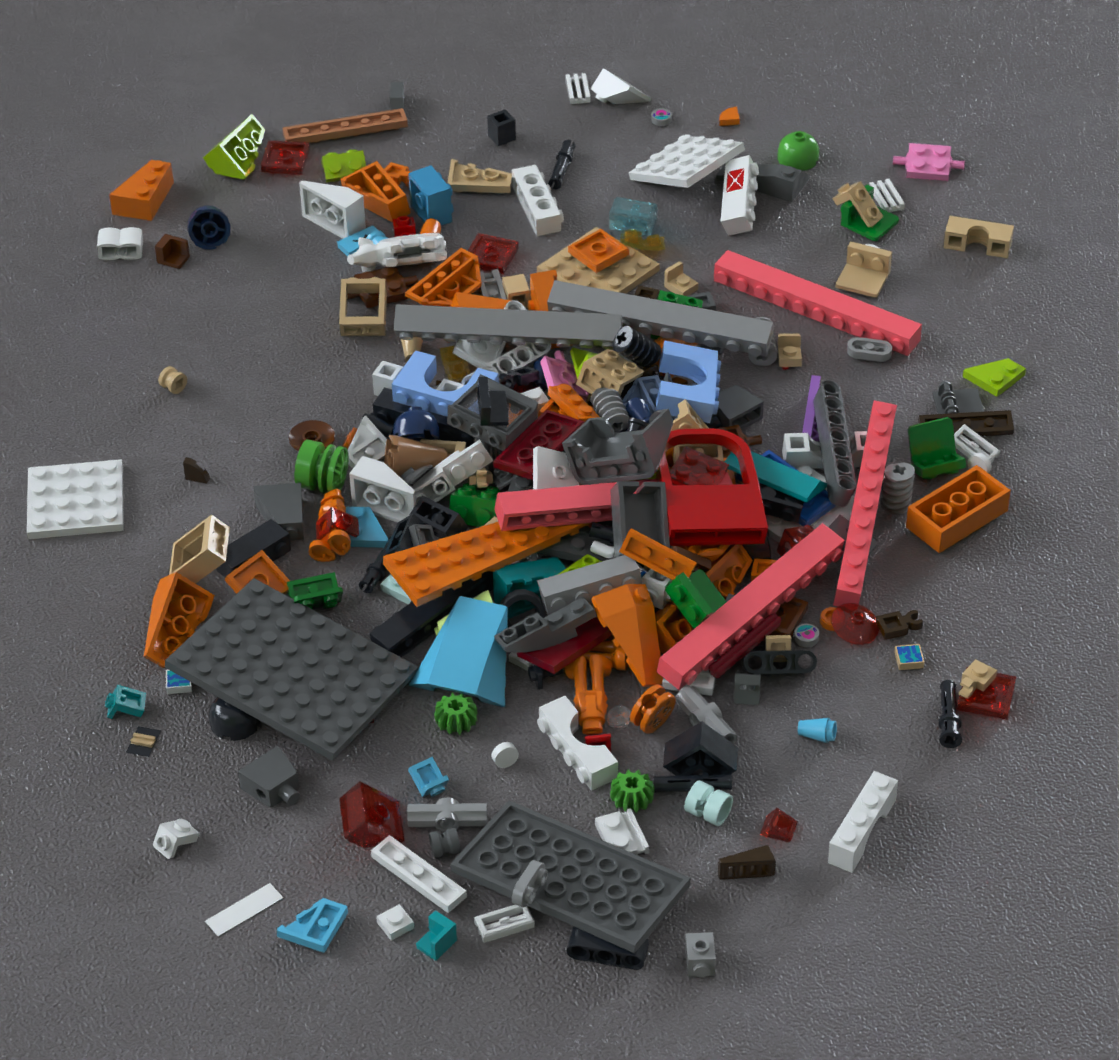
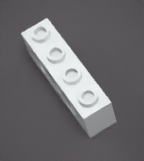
M536 165L512 169V187L536 236L560 232L561 222H564L563 212L561 209L558 210L556 198L551 196V189L549 185L545 184L543 172H539Z

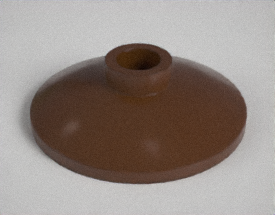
M308 420L295 425L291 429L289 443L295 450L299 451L305 440H312L324 443L326 449L328 445L333 444L335 432L329 424L323 421Z

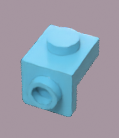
M433 757L417 763L408 769L422 797L428 794L433 797L442 793L449 781L447 775L442 776Z

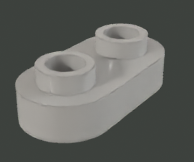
M855 337L848 341L847 353L855 359L884 362L892 356V345L884 340Z
M535 860L529 863L514 887L512 894L513 904L526 907L528 903L531 904L534 901L536 891L540 885L543 886L548 877V870H546L544 863Z

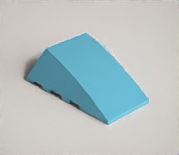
M459 596L409 685L434 691L436 687L478 697L483 703L505 707L507 652L498 644L494 636L507 628L508 607Z

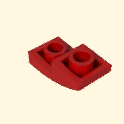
M400 216L397 219H392L394 237L416 234L414 217Z

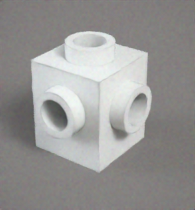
M650 569L642 578V584H646L654 607L663 609L668 602H672L665 589L673 580Z

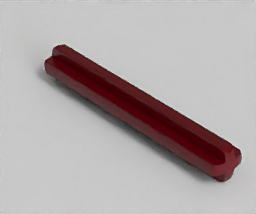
M775 613L765 618L709 666L710 675H713L714 678L722 676L763 641L765 636L770 635L781 625V618Z

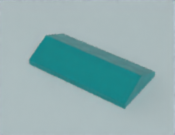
M751 451L759 483L804 502H808L827 488L828 483ZM731 452L724 461L723 467L741 474L739 461L735 454Z

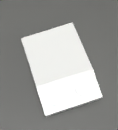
M308 181L299 182L303 217L342 239L366 229L363 195L348 187Z
M362 456L349 473L352 507H370L374 515L399 522L408 517L416 505L415 490L384 462Z

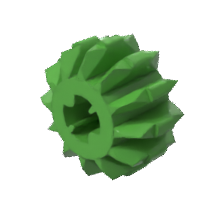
M452 692L450 697L442 696L441 701L436 702L434 716L440 730H447L449 735L452 732H458L460 735L462 730L469 732L471 726L476 725L478 711L472 697L465 698L463 693L455 696Z
M628 769L626 774L618 772L616 779H612L610 798L615 802L616 808L623 807L625 812L629 808L634 810L635 813H637L639 808L646 810L648 804L652 803L654 799L653 781H650L648 774L641 775L639 770L631 773Z

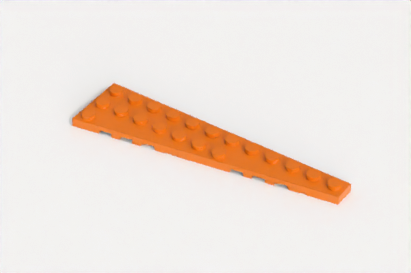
M495 522L383 556V565L416 607L442 596V592L449 588L455 590L462 587V582L469 579L475 581L481 578L482 573L486 571L494 572L505 565H510L560 542V538L567 534L573 536L579 533V529L589 526L591 528L592 523L548 527L538 526L536 528L501 531L499 522Z

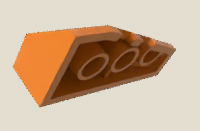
M177 572L160 579L152 601L144 657L165 668V660L191 637L197 626L206 619L215 595Z
M626 584L593 596L591 600L600 623L604 628L608 626L615 637L612 641L616 647L621 646L627 655L626 662L643 687H652L656 684L662 686L663 677L657 673L660 649L655 611L646 584Z

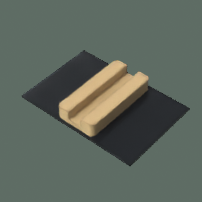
M138 726L133 734V738H131V743L126 753L149 757L161 730Z

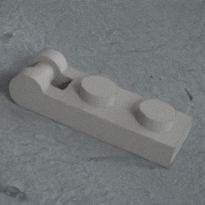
M494 269L488 273L480 271L482 283L480 287L481 296L507 300L499 270Z

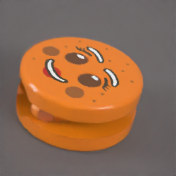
M653 685L635 703L630 714V721L635 726H640L644 733H653L665 723L676 704L675 696L670 692H666L665 688L661 685Z

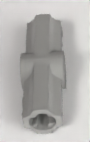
M687 685L681 688L676 695V702L689 716L692 727L703 721L731 743H734L737 739V734L723 720L719 707L714 702L708 703L694 687Z
M445 797L439 799L436 804H408V827H436L439 831L445 832L447 829L454 827L457 830L459 826H486L487 803H459L456 799Z

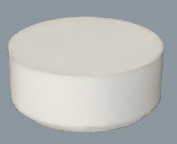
M975 453L967 461L969 469L978 465L987 473L991 471V462L983 453Z
M510 742L497 745L492 752V759L499 768H507L513 765L519 756L518 750Z

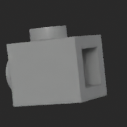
M713 932L686 933L687 976H715L716 957Z

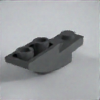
M582 597L562 609L549 614L545 618H542L538 613L528 616L523 621L496 634L494 638L505 652L518 653L541 650L578 636L575 628L595 618L597 615L595 609Z

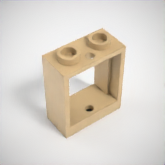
M354 277L341 279L339 317L341 336H385L387 301L385 279L377 277L370 279ZM347 293H379V316L346 317Z
M210 515L174 542L169 575L177 572L196 584L226 562L230 527L213 515Z

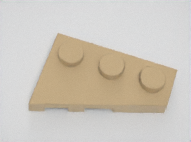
M451 159L448 183L452 191L511 193L512 173L491 168L482 170L476 168L475 164L468 163L466 166L458 164V160Z

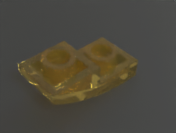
M628 229L620 234L621 243L642 250H665V238L657 234L649 235L647 239H643L642 231H637V229Z
M455 345L440 348L439 353L447 380L461 382L465 376L470 374L468 362L452 353Z

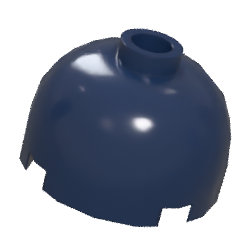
M202 206L191 213L188 219L187 231L190 239L197 247L204 250H213L217 248L215 246H220L222 243L227 242L231 232V225L227 215L221 209L215 206Z
M422 407L408 408V411L402 413L394 423L393 435L419 442L421 439L435 440L436 438L440 440L439 426L436 418L431 413L423 411Z

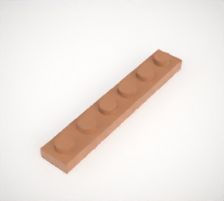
M402 108L283 127L282 129L286 146H296L322 140L408 127V122Z

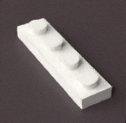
M390 835L371 850V857L447 913L467 898L465 889Z

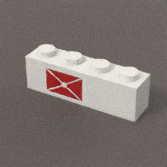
M750 155L731 159L725 164L721 223L728 236L752 231L753 221H755L754 206L757 204L755 191L758 189L756 176L759 175L758 165L753 163Z

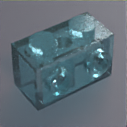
M616 197L609 212V229L651 236L657 223L658 204Z

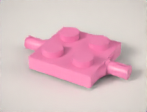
M909 143V152L906 157L893 156V165H905L907 170L906 178L942 181L949 180L951 169L964 170L965 161L952 160L950 155L951 146Z
M556 351L554 353L555 359L544 356L540 363L548 389L549 386L568 384L586 402L589 392L576 385L577 376L574 365L566 361L563 351Z

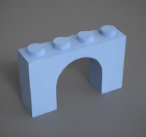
M664 340L659 372L683 376L693 380L698 385L688 386L661 381L656 398L655 411L669 409L671 416L678 417V414H680L678 404L686 399L704 422L710 423L712 414H717L719 405L717 400L720 390L718 385L721 361L718 360V351Z
M415 350L393 381L392 396L394 402L411 407H422V410L447 417L448 405H452L477 382L480 374L499 383V373L477 368L468 383L462 388L454 391L435 390L429 384L437 374L436 356ZM478 401L469 408V410L479 414Z

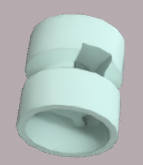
M699 780L691 787L685 800L684 809L686 812L697 817L704 816V820L711 824L721 826L730 813L733 796L720 789L714 791L713 786Z

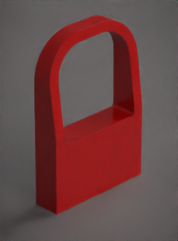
M700 428L671 431L658 471L655 473L657 482H665L670 546L765 544L768 525L757 473L747 443L736 434L721 429ZM681 444H716L732 451L737 457L743 484L672 485L665 453L670 448Z

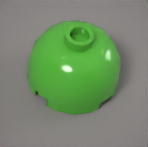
M802 131L792 132L780 141L777 159L781 165L795 167V169L802 171L813 168L816 165V161L819 160V146L815 138L810 134Z

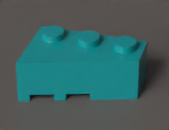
M557 557L505 565L503 568L493 572L494 601L500 605L501 600L508 593L518 589L532 591L541 598L537 581L555 576L566 568ZM519 600L509 607L508 619L531 610L535 606L529 601Z

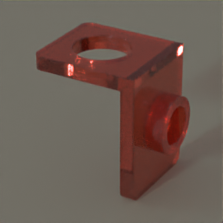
M333 507L316 522L318 540H322L333 528L343 530L353 537L359 536L358 518ZM327 520V525L322 531L323 524Z
M810 525L784 529L777 552L783 556L786 554V542L790 544L792 549L814 529Z

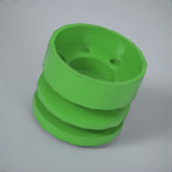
M305 440L300 447L295 464V483H301V488L313 491L318 486L319 491L322 493L333 489L341 491L348 471L349 453L347 448L342 446L336 448L335 445L330 444L325 449L322 442Z

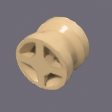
M168 366L160 373L158 382L163 388H168L171 393L179 394L187 384V376L182 372H178L174 367Z

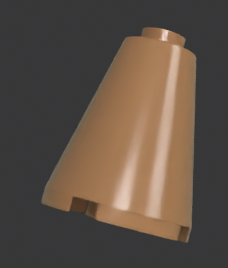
M389 435L390 439H387L385 446L384 463L388 464V467L402 478L401 476L409 468L412 467L414 470H417L427 465H432L434 468L450 456V454L446 453V449L397 435Z

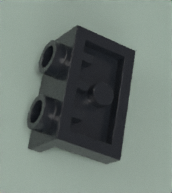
M759 483L765 515L798 523L804 501Z

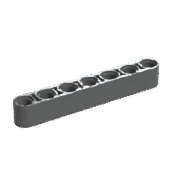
M824 380L819 386L813 404L826 483H828L827 492L832 504L845 507L848 505L857 483L841 389L834 381Z

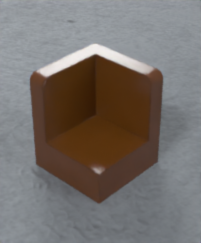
M164 234L155 245L157 263L180 269L190 257L188 240Z

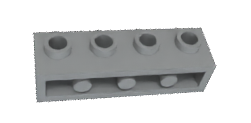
M623 555L541 579L537 582L543 605L549 615L582 597L589 604H593L591 600L593 596L626 584H642V579L636 561Z

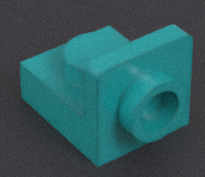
M117 684L113 694L109 693L105 701V708H108L107 718L113 719L116 711L141 717L145 710L146 692Z

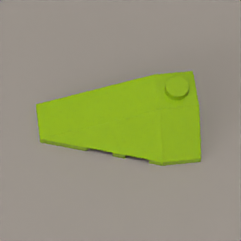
M251 114L211 149L203 159L208 167L218 175L245 179L255 169L254 161L258 157L259 153L257 150L258 146L262 143L265 129Z

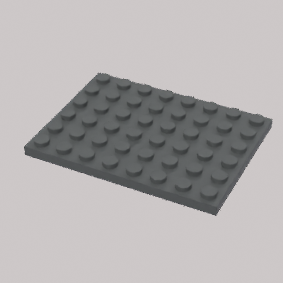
M255 578L165 660V668L332 761L412 680L418 670V666L389 652L385 648L300 603H294L292 598Z

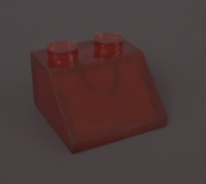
M361 781L339 798L344 839L363 848L376 847L389 835L400 843L405 841L399 800Z

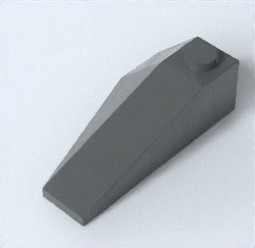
M757 164L759 175L756 176L758 185L756 191L793 202L809 181L810 176L802 170L791 166ZM725 165L716 174V179L724 181Z

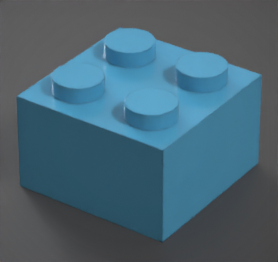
M430 165L408 173L410 207L424 223L427 219H436L440 222L441 226L452 222L454 208L451 203V196L453 191L450 184L443 180L440 172H437Z

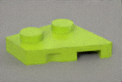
M1009 358L963 370V378L996 397L1026 374V368Z

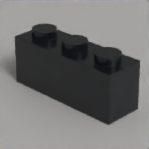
M268 520L230 543L227 547L226 562L216 568V570L226 578L228 574L261 550L272 561H275L291 551L289 533L274 520Z

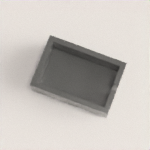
M618 481L610 490L615 558L624 555L619 550L631 528L670 548L665 482H643L640 486L639 482Z

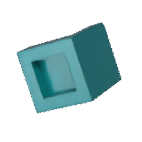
M435 910L428 917L429 931L416 943V948L437 961L457 941L456 923Z

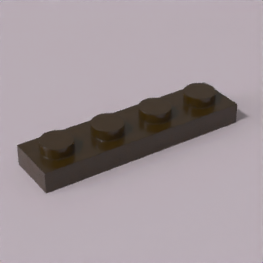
M1011 410L919 415L918 418L920 424L949 417L953 421L954 434L964 424L980 436L1013 435L1014 433Z

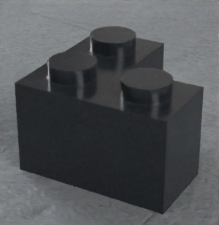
M701 721L665 743L663 767L675 776L690 775L699 769L703 772H708V775L734 773L737 771L738 747Z

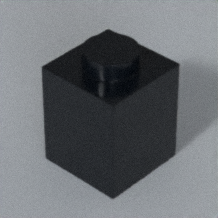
M506 109L487 116L488 136L497 146L516 140V120Z

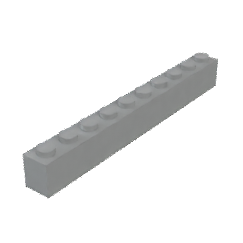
M554 280L547 301L548 311L621 314L623 320L622 327L628 325L645 335L653 334L666 339H679L687 343L720 347L733 352L741 351L754 356L761 355L767 357L773 337V322L557 280Z
M396 304L394 332L402 340L422 337V340L435 341V338H443L447 342H457L458 339H465L469 343H480V340H487L492 344H502L503 341H508L514 345H525V342H530L536 346H547L548 343L557 344L559 347H570V344L579 345L581 348H593V345L602 346L604 349H613V340L622 328L623 320L621 314Z

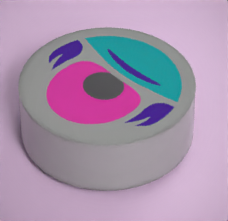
M658 108L651 113V122L656 126H667L672 121V113L668 109Z
M801 624L795 629L794 640L799 646L813 647L819 641V630L812 624Z

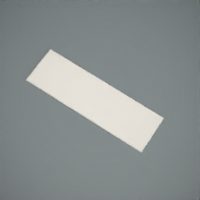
M269 883L207 919L205 922L217 936H220L283 899V897Z

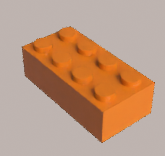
M976 465L908 506L906 528L935 551L941 553L1007 512L1011 490Z

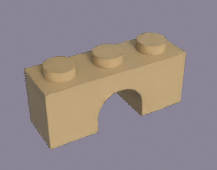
M950 216L945 230L944 248L965 252L968 244L981 243L987 247L986 255L1008 258L1014 226Z

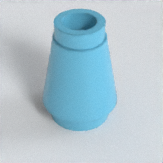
M830 718L799 721L798 735L824 743L835 741L837 733L836 721H832Z

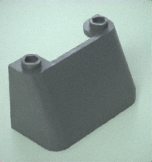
M669 409L655 411L650 416V424L646 428L629 432L614 433L613 427L607 419L601 417L589 418L562 443L575 479L583 485L652 477L658 471L673 426Z

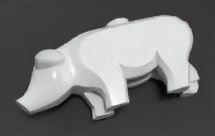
M439 233L387 238L381 240L376 245L371 240L360 237L358 239L359 249L347 257L349 264L361 265L362 272L373 271L377 264L383 267H395L442 261L447 259V251H445L446 241H444L443 236Z

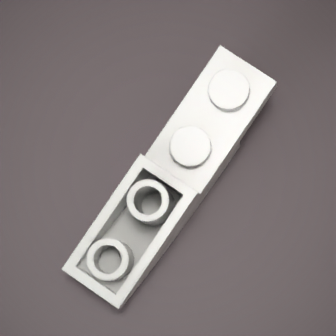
M478 440L461 452L457 450L420 478L411 487L415 490L416 504L422 495L435 502L439 501L456 490L454 486L476 473V470H480L491 463L493 459L482 442Z

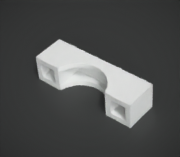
M382 361L372 374L374 395L379 396L384 387L392 389V383L403 369V366ZM443 379L440 385L431 388L439 391H454L462 388L465 384Z
M856 431L849 437L854 467H860L867 431ZM808 433L784 434L783 460L796 469L805 466L824 468L819 442L813 440Z
M566 696L539 707L537 723L543 733H547L553 747L561 751L568 766H572L575 769L582 783H586L592 791L612 782V779H616L618 775V761L605 745L593 746L584 744L573 736L578 730V711Z
M876 771L872 773L829 843V864L851 873L854 871L864 854L868 837L879 817L886 818L896 801L898 780Z

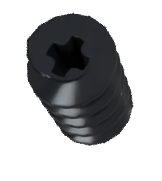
M628 325L623 326L613 340L614 351L640 367L655 364L660 359V345Z

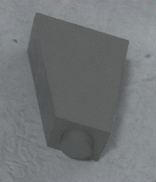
M301 483L254 486L255 505L266 522L270 519L274 520L289 533L290 540L304 539Z

